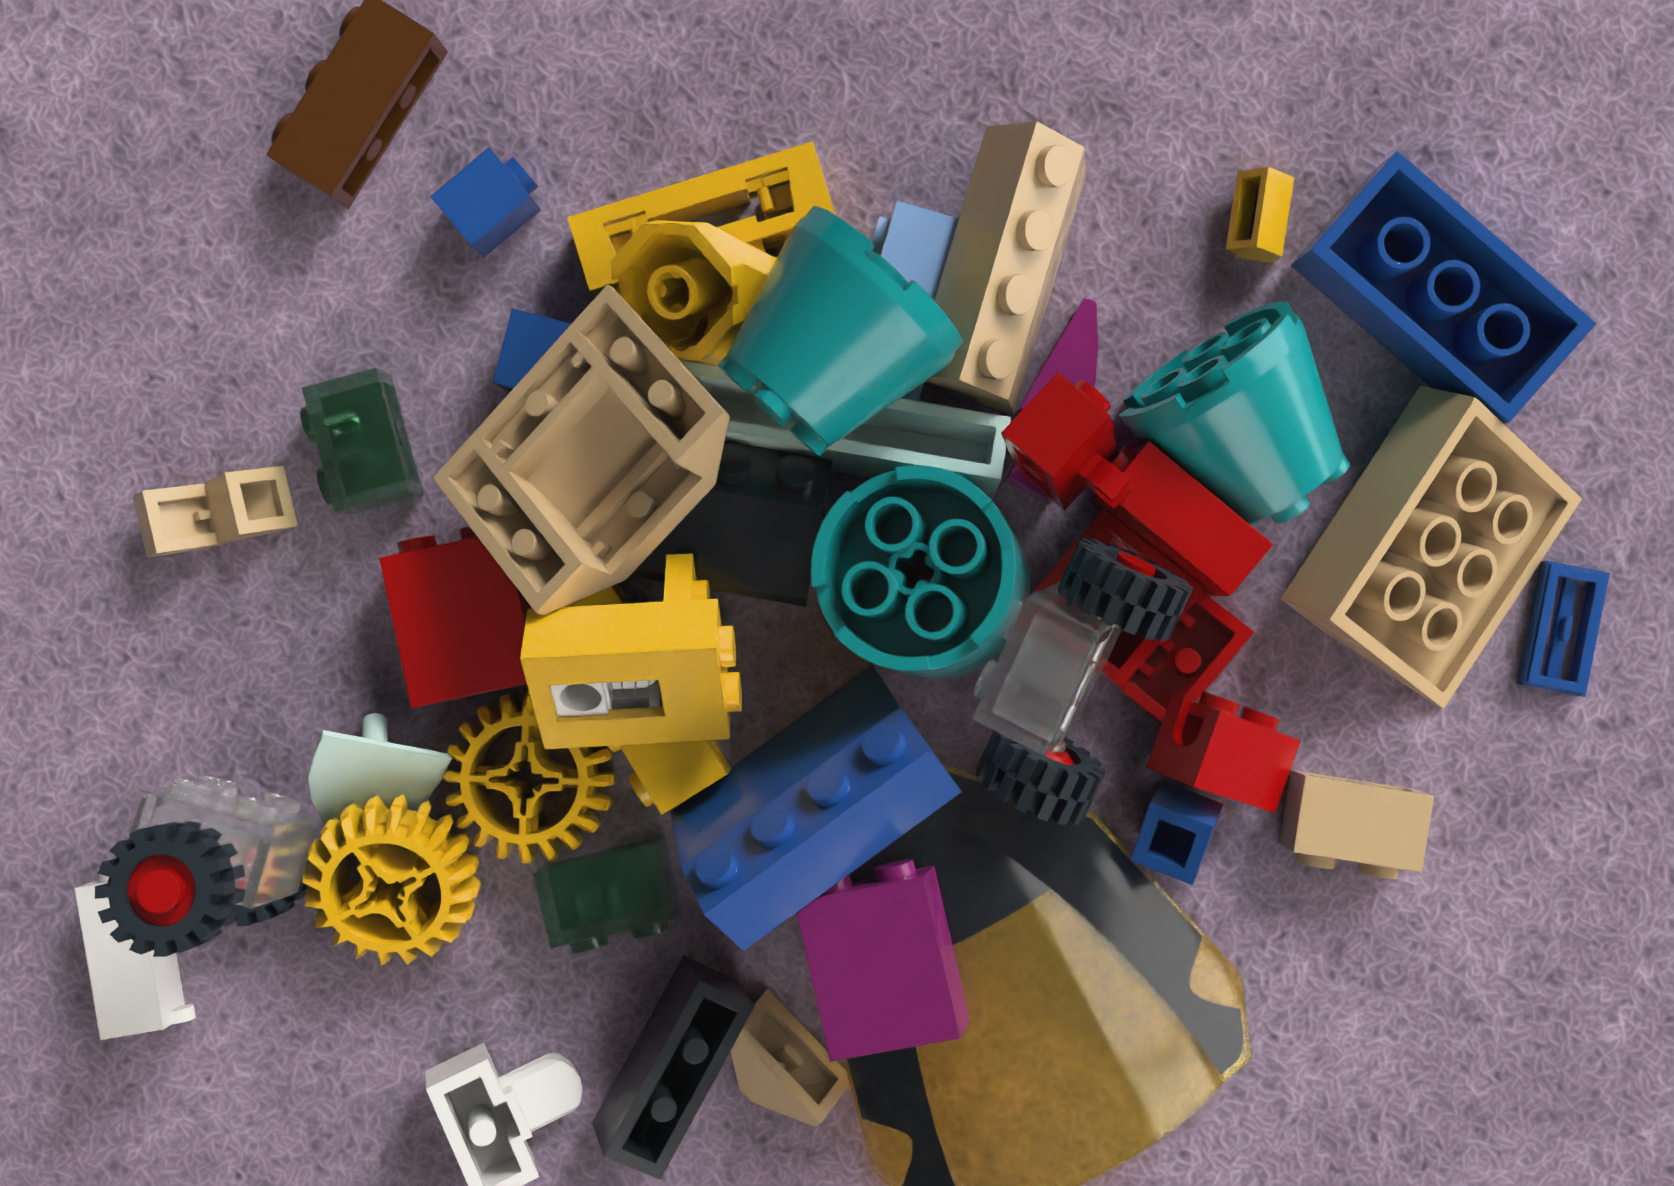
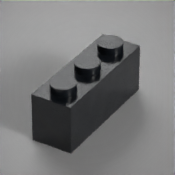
M683 955L592 1122L603 1156L661 1180L755 1007L738 981Z

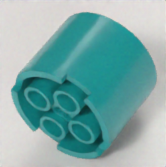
M924 465L895 467L893 471L871 478L852 492L846 491L829 510L823 520L813 547L811 559L812 587L816 590L822 613L834 631V635L843 645L861 658L905 675L923 679H947L962 676L981 668L996 658L1007 647L1020 628L1026 613L1030 594V575L1026 555L1019 539L993 501L979 487L964 477L945 469ZM924 557H926L925 564L934 571V575L930 582L919 580L913 589L914 581L905 575L906 569L909 564L920 566Z

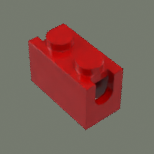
M1202 691L1198 703L1172 694L1146 768L1195 788L1275 813L1301 740L1277 732L1280 719L1243 706L1240 716L1236 717L1240 704Z

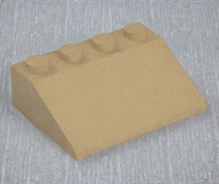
M1420 386L1280 599L1317 628L1438 707L1444 709L1582 498L1476 397Z

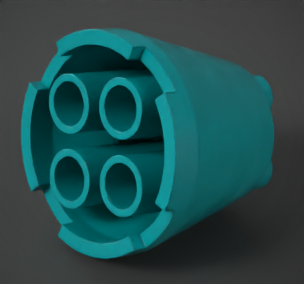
M813 206L792 228L730 349L717 366L745 392L748 393L755 385L757 388L752 394L757 399L754 403L783 429L791 420L796 422L789 431L809 450L820 457L829 446L946 368L954 359L955 351L964 341L949 317L916 281L911 280L908 283L888 261L872 251L875 246L871 240L830 211Z
M1278 301L1258 307L1230 320L1224 326L1227 333L1216 334L1189 352L1187 349H1184L1145 377L1132 389L1123 400L1128 409L1119 414L1133 437L1142 445L1150 441L1250 525L1268 516L1272 518L1275 524L1285 523L1295 518L1310 505V501L1306 497L1307 494L1318 486L1337 479L1350 467V463L1342 451L1305 327L1298 315L1294 313L1288 301Z

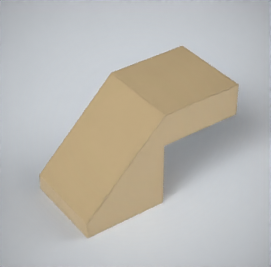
M284 466L225 472L204 484L145 490L133 496L147 558L202 550L298 526Z

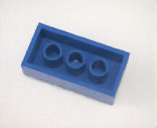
M1398 150L1372 171L1290 265L1429 387L1476 397L1503 424L1511 422L1597 324Z

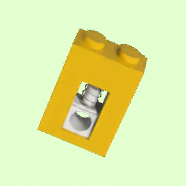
M693 553L666 555L663 602L562 607L546 615L538 614L534 609H527L520 660L544 749L730 739V712L742 711L740 672H728L727 668L736 665L734 627L721 625L718 599H710L708 580H697Z

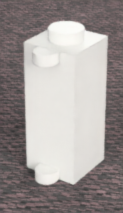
M99 874L98 880L76 887L75 894L100 1040L163 1030L172 1024L183 1023L196 1018L194 1004L185 1005L176 953L166 957H153L154 950L140 955L129 950L133 943L132 939L118 943L110 935L119 926L115 920L102 924L98 911L110 908L109 899H95V886L108 883L109 877Z

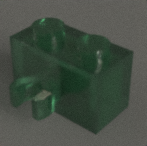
M372 368L302 388L306 406L300 409L302 426L309 441L312 444H317L323 466L317 469L318 486L326 503L329 505L333 504L335 512L354 515L424 495L392 375L378 368Z
M664 835L543 864L533 873L550 949L570 945L571 953L586 952L608 944L607 935L631 930L633 938H643L659 934L670 928L668 920L676 919L682 908Z

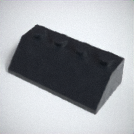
M725 441L715 486L630 576L665 582L666 555L693 553L697 580H708L710 590L806 607L811 585L813 547L817 533L824 520L833 460Z

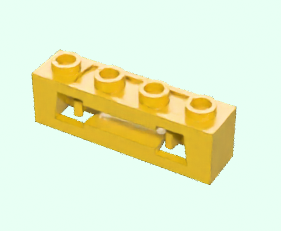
M813 141L567 217L589 291L596 297L608 284L619 293L618 278L612 280L611 260L638 228L646 222L655 220L689 222L751 203L749 194L757 192L764 221L758 222L756 215L717 228L766 253L765 250L785 244L792 228L813 206L824 208L835 214ZM786 182H790V183H788V184H785V185H782V186H779V187H776V188H773V189H769L770 187L777 186V185H780V184H783V183H786ZM794 210L793 212L777 216L778 214ZM631 231V233L612 238V236Z

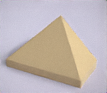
M767 988L753 1002L755 1007L731 1049L739 1090L755 1104L815 1127L822 1123L852 1082V1077L837 1061L830 1062L828 1051Z

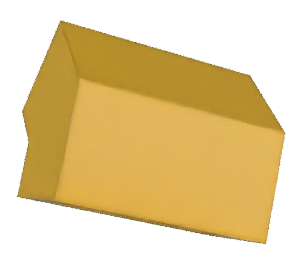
M1271 167L1237 171L1225 250L1235 253L1236 258L1275 263L1283 256L1294 177ZM1257 190H1259L1258 199H1257V206H1256V212H1255L1254 225H1253L1252 239H1250V232H1251V226H1252V219H1253V213H1254L1256 193H1257Z

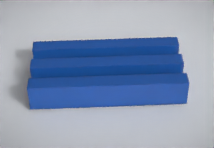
M1541 561L1517 684L1586 697L1610 573L1552 561ZM1563 577L1545 673L1542 676L1539 674L1558 578ZM1579 580L1588 582L1569 681L1559 679L1566 641L1570 637L1573 622L1571 616Z

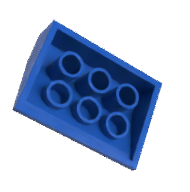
M871 665L731 767L728 775L693 795L670 813L680 867L703 914L739 948L745 951L962 791Z

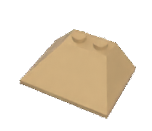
M607 284L438 471L433 479L534 611L538 614L546 615L625 581L715 486L730 416L621 295Z

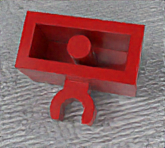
M1057 372L1001 432V435L1016 469L1064 511L1086 487L1107 506L1115 510L1131 493L1132 488L1128 485L1131 482L1130 479L1110 462L1118 453L1113 432L1115 425L1111 420L1110 414L1107 413L1111 405L1087 381L1081 379L1074 385Z

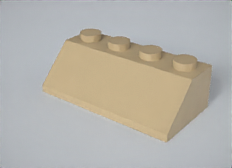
M1038 121L986 126L934 300L955 325L964 342L955 351V357L947 367L928 379L927 382L1011 415L1015 414L1086 178L1084 147Z

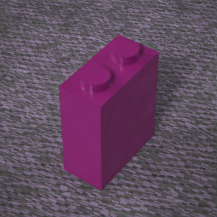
M906 859L875 867V878L852 882L849 874L797 912L830 1062L960 1039L965 1032L970 1018L934 866L915 869L913 859Z

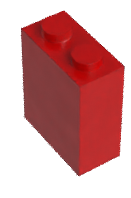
M1150 441L1132 451L1124 446L1110 461L1130 479L1131 482L1128 485L1132 488L1131 493L1115 510L1107 506L1095 494L1088 500L1100 511L1102 509L1106 510L1204 587L1203 592L1208 596H1231L1274 545Z
M470 526L459 529L461 540L437 545L435 535L407 539L397 543L398 554L379 557L411 708L527 684L520 657L527 609L533 608Z

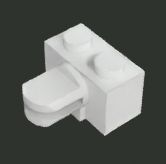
M485 1043L425 1071L426 1091L468 1186H522L538 1178L539 1174L527 1139L533 1137V1131L573 1112L581 1102L583 1091L581 1079L576 1068L570 1060L558 1053H548L499 1077Z

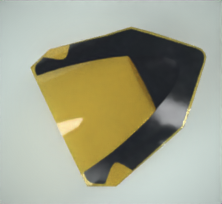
M943 764L962 792L850 873L852 882L875 878V867L906 859H913L915 869L929 866L935 867L970 1019L960 1039L843 1059L872 1172L888 1186H1080L1128 1161L1169 1134L1202 1107L1227 1079L1252 1059L1242 974L1187 916L1142 865L1130 861L1132 854L1094 813L1088 811L1084 820L1080 821L1077 825H1073L1070 822H1067V825L1057 824L1051 817H1049L1048 821L1036 818V814L1033 811L1027 809L1026 813L1015 808L1016 803L1010 800L1003 802L995 796L997 791L987 790L982 785L983 780L978 779L976 774Z

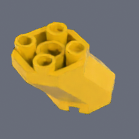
M655 220L643 223L611 260L612 280L618 278L619 294L679 360L717 366L730 349L777 257L771 256L706 222Z

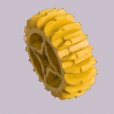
M529 692L525 694L523 699L522 711L518 700L513 694L500 697L499 703L501 715L489 704L477 709L478 719L483 728L470 721L461 724L459 731L462 737L471 744L470 746L455 743L448 747L447 753L452 756V759L462 762V767L447 769L442 776L443 780L449 783H460L461 788L460 791L446 797V804L454 807L461 803L465 804L468 813L459 817L456 821L457 827L465 829L476 822L482 829L476 834L473 843L474 846L479 848L486 845L493 837L497 838L498 843L495 849L497 858L502 860L507 858L513 851L515 844H518L521 862L529 864L535 860L539 844L548 861L555 860L560 856V840L566 847L576 850L583 844L582 835L578 827L584 831L594 833L601 826L598 817L588 809L607 811L612 805L613 800L608 795L597 792L596 787H606L616 783V773L611 771L597 772V764L611 759L614 753L609 748H602L594 753L591 747L568 748L577 768L555 763L548 756L546 749H544ZM521 726V740L515 742V752L510 763L483 766L486 754L494 740L510 727ZM527 758L528 762H531L532 773L542 774L543 778H552L545 783L542 782L533 787L534 795H532V792H529L527 781L507 776L527 767L525 762ZM484 785H486V789L502 791L509 797L513 805V817L519 819V824L508 820L494 808L488 799ZM565 788H578L574 803L566 816L559 822L539 827V813L544 811V801L547 793L550 791H562Z
M404 793L399 797H395L390 809H388L377 794L368 800L364 810L355 803H352L343 810L340 819L334 817L326 822L320 832L321 837L314 840L307 852V859L310 862L303 871L302 883L310 886L305 895L306 901L304 906L320 909L315 917V928L333 926L336 929L332 936L333 947L344 943L346 940L356 945L354 948L356 960L364 956L367 950L376 951L381 966L389 962L393 953L397 952L408 966L416 959L419 950L433 957L440 950L443 940L452 943L459 936L463 926L462 923H466V921L471 919L476 906L474 898L479 893L481 881L480 877L474 875L479 866L478 854L465 852L470 842L468 832L453 835L449 833L453 824L452 814L443 816L438 821L429 817L431 812L429 800L421 803L417 811L409 810ZM351 852L355 854L360 862L357 870L362 877L359 883L353 887L347 877L345 866L346 856ZM435 872L441 888V899L430 907L424 898L427 890L423 884L427 876Z

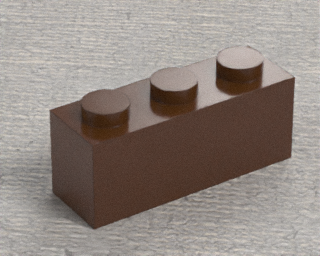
M364 0L361 6H356L347 13L340 27V39L328 58L319 61L310 71L305 84V94L293 113L286 114L277 123L272 133V146L266 154L284 169L347 209L352 205L448 53L433 32L383 0Z

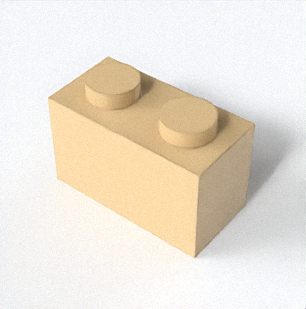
M1290 770L1278 844L1296 853L1295 862L1311 867L1334 869L1335 861L1339 859L1359 863L1358 872L1379 878L1396 880L1398 879L1399 869L1422 873L1434 796L1410 788Z

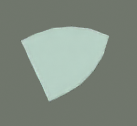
M379 713L368 714L362 720V737L326 730L322 731L313 752L308 774L311 801L324 825L334 817L340 819L343 810L352 803H355L364 810L368 800L377 794L386 807L390 809L395 797H399L404 793L408 809L415 811L421 803L428 800L440 783L452 760V756L448 753L388 742L387 718Z

